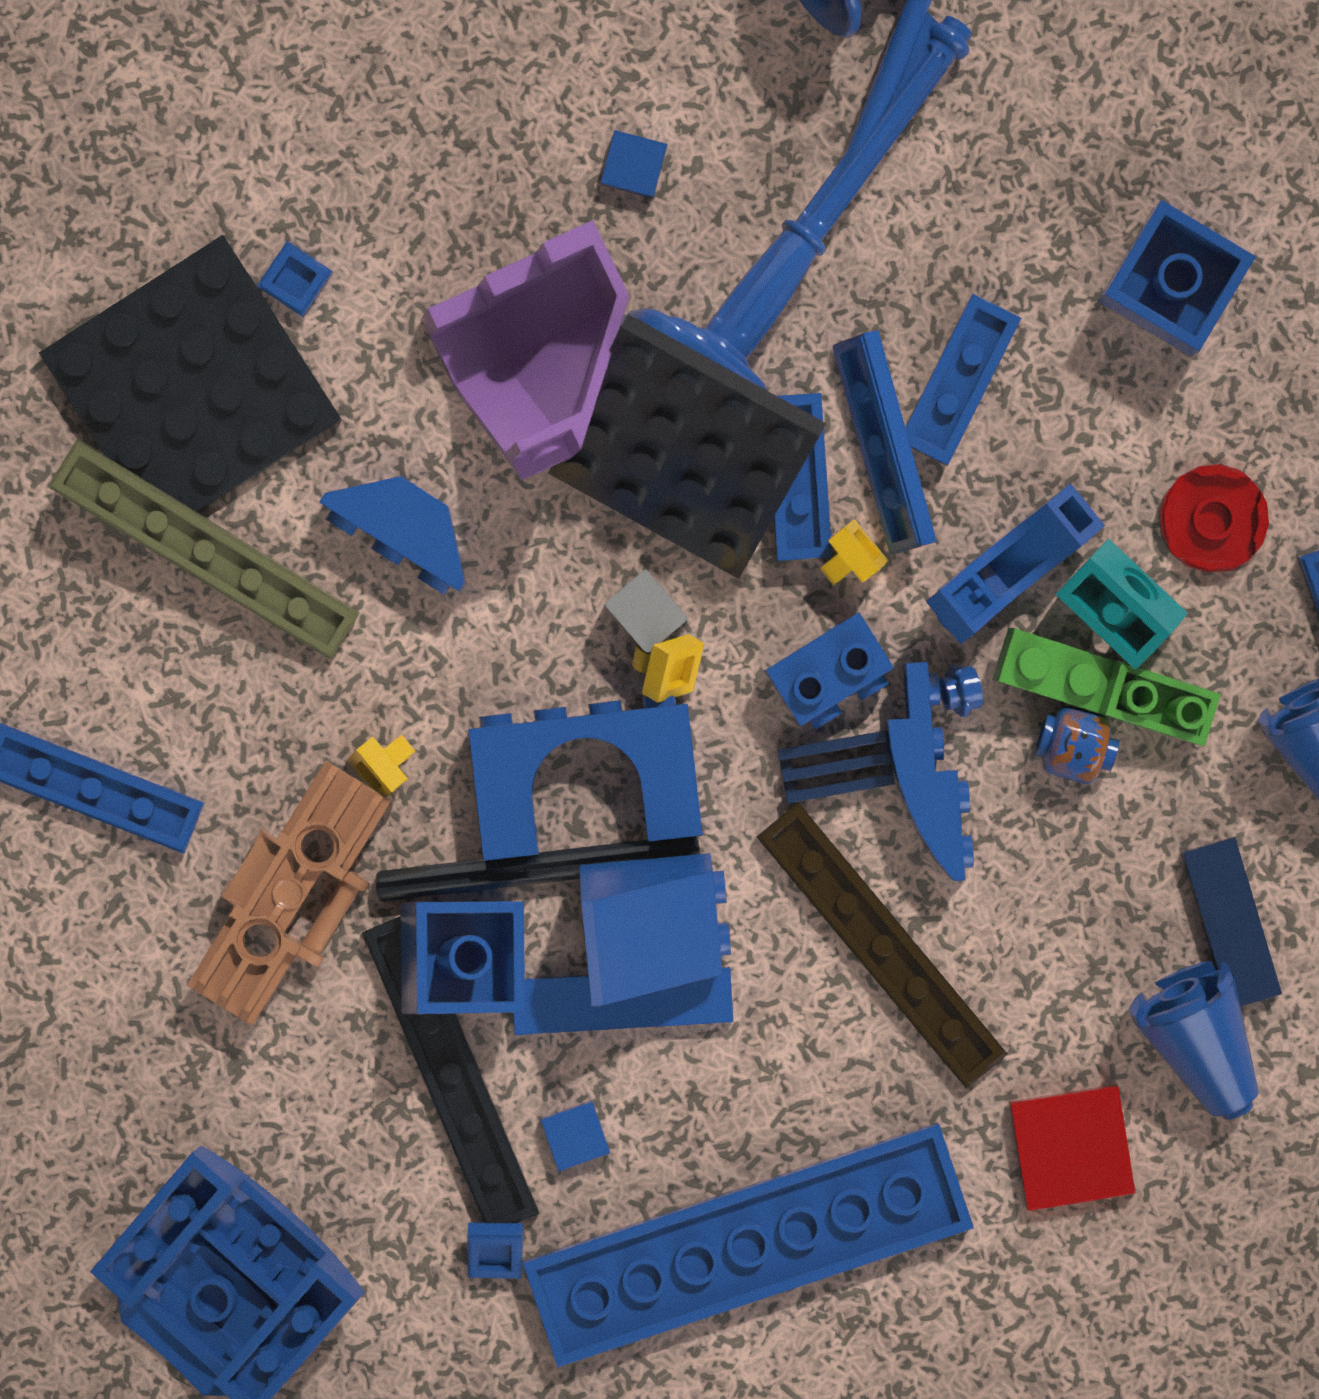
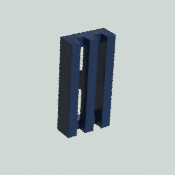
M886 731L777 749L787 803L895 785ZM876 744L878 754L796 769H792L791 758ZM877 765H880L881 776L796 790L794 780Z

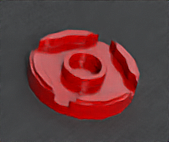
M1222 464L1198 466L1179 476L1165 492L1159 511L1160 533L1170 553L1186 567L1205 573L1231 571L1249 561L1263 545L1269 526L1267 501L1257 485L1241 470Z

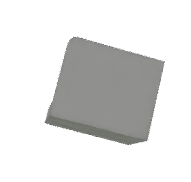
M644 569L604 604L607 610L645 652H651L654 644L664 641L689 619L647 569Z

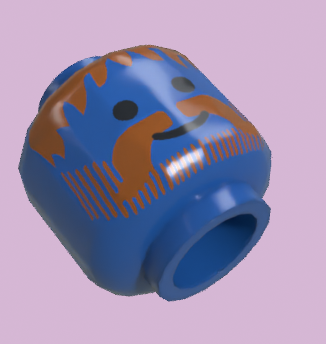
M1063 706L1054 716L1046 714L1037 740L1035 756L1042 758L1043 768L1047 773L1075 782L1090 784L1098 777L1101 769L1112 770L1120 740L1110 737L1111 724L1107 717L1072 706Z

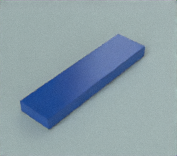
M879 330L862 333L832 345L890 555L937 542Z
M0 723L1 783L180 853H186L205 802Z
M730 966L722 967V975L603 1006H591L588 975L525 978V1012L514 1013L515 1035L734 1022Z

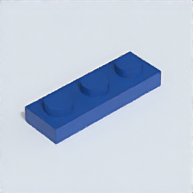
M975 294L971 295L905 427L911 449L945 466L949 465L1022 319L1021 317Z
M821 393L778 396L823 421ZM824 429L774 516L777 561L832 558V545L828 542L831 538Z

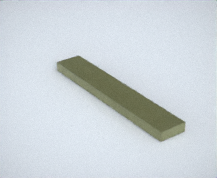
M79 439L75 441L48 485V488L330 660L360 614L358 610Z

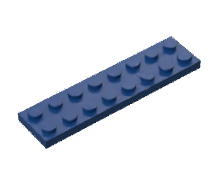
M937 1122L524 1260L523 1266L558 1368L974 1229L940 1124Z

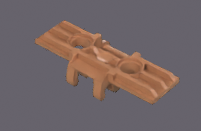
M326 760L277 839L262 828L256 834L252 841L254 846L233 880L229 879L220 893L222 898L235 907L186 986L253 1026L296 955L319 967L324 959L321 952L358 892L362 891L365 893L370 885L368 880L350 870L390 805L391 800ZM313 830L325 831L334 842V851L331 857L324 862L312 861L303 852V840ZM326 871L340 881L301 942L289 935L287 930L312 887L318 882L323 872ZM264 924L273 930L276 944L268 955L257 956L246 948L244 942L245 933L252 925Z

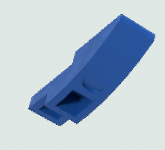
M928 662L903 664L906 718L885 720L888 750L895 780L908 815L934 860L951 880L963 881L965 880V868L974 867L972 836L962 835L961 813H970L968 781H958V770H935V760H944L942 727H932L931 706L940 705L938 672L929 673Z

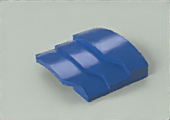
M202 1145L188 1156L90 1271L118 1297L120 1318L124 1325L166 1358L201 1395L228 1396L230 1399H272L365 1294L362 1287L337 1256L292 1211L248 1175Z

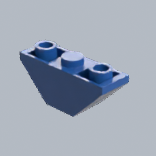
M402 476L324 493L319 503L330 509L324 518L325 520L353 536L357 528L365 531L376 538L371 549L398 566L402 559L406 557L423 568L417 578L443 595L446 594L450 586L459 592L465 587L466 579L451 511L440 500Z

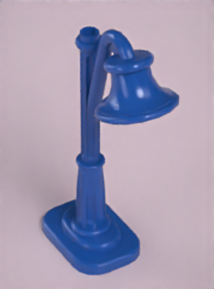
M799 0L811 16L835 36L850 38L861 26L860 0ZM906 0L846 153L796 221L785 220L782 223L783 231L743 276L706 327H697L682 318L668 316L658 310L649 308L631 310L628 314L767 390L763 381L750 369L747 358L777 319L816 255L821 256L825 253L826 248L822 240L953 61L955 59L962 60L968 55L969 45L967 42L972 37L970 29L952 16H946L941 23H938L928 13L932 0ZM627 314V315L624 317V319L621 321V325L623 324V322H624V320L626 319V317L628 316V314Z

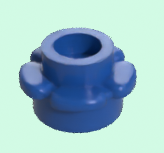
M955 664L950 665L945 673V677L939 679L940 699L946 710L953 709L956 714L964 718L969 715L970 710L981 708L983 705L980 679L972 666L958 668Z

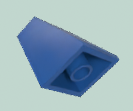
M711 853L579 865L591 1006H603L722 975L721 956L731 955L728 922L718 923L716 904L727 903L724 870L713 871Z

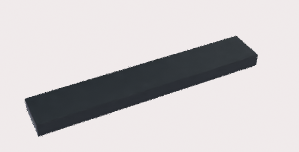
M401 916L363 931L362 935L483 1222L519 1223L540 1214L457 1014H402Z

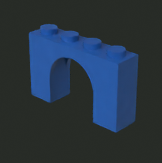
M670 696L665 701L659 703L646 697L642 698L644 709L622 711L620 700L588 704L589 715L567 718L566 707L534 710V722L513 724L512 713L479 717L480 728L468 730L483 860L539 854L533 801V784L537 770L552 750L565 742L579 738H595L609 742L621 749L635 765L641 780L648 842L703 835L688 704L676 705V698L674 696Z

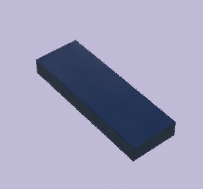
M1229 837L1181 852L1215 969L1220 970L1222 962L1228 964L1235 978L1240 1006L1281 995L1282 991L1236 837Z

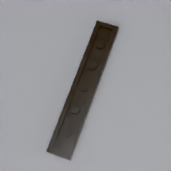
M799 802L794 804L756 836L966 1089L1008 1055Z

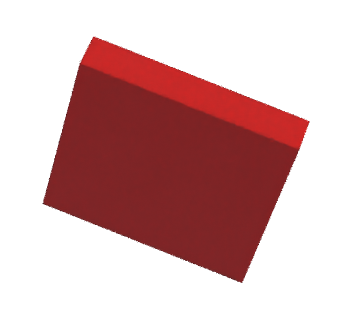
M1117 1084L1009 1101L1027 1211L1136 1194L1120 1091Z

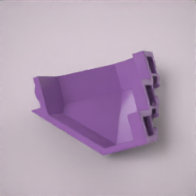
M593 220L543 242L534 254L484 276L478 286L428 308L421 317L457 394L522 480L573 457L581 450L611 356L609 349L619 331L628 303L629 294Z

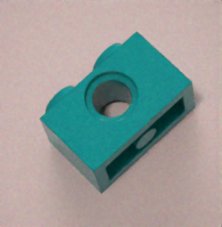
M1109 538L1055 594L1135 670L1172 634L1188 614L1185 609Z

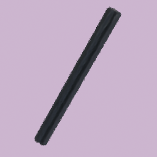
M697 836L649 842L648 840L546 851L539 852L537 855L485 861L477 859L383 870L376 874L375 883L379 900L388 902L580 879L579 865L700 854V847Z

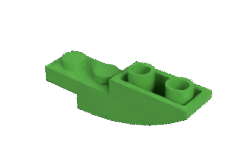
M1009 627L992 678L994 681L1035 693V695L1200 746H1205L1221 696L1219 693L1139 667L1135 670L1130 664L1114 661Z

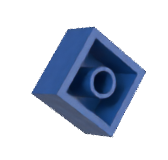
M1160 200L1151 210L1097 301L1192 357L1203 347L1256 256L1165 201Z
M524 901L401 903L402 1014L525 1012Z

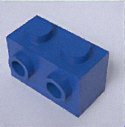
M858 612L764 671L798 726H802L810 721L815 730L843 713L837 703L856 692L862 701L888 685L889 683L884 674L894 669L864 618Z

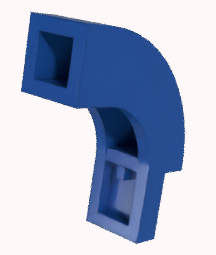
M1070 483L941 586L926 602L935 612L941 625L951 632L959 644H962L1022 592L1082 547L1105 525Z

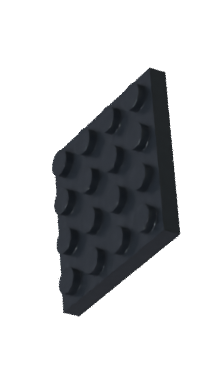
M224 235L216 238L39 352L103 454L196 512L205 509L342 421L337 410Z
M628 314L609 349L611 356L581 450L573 457L552 466L548 474L739 579L826 423Z

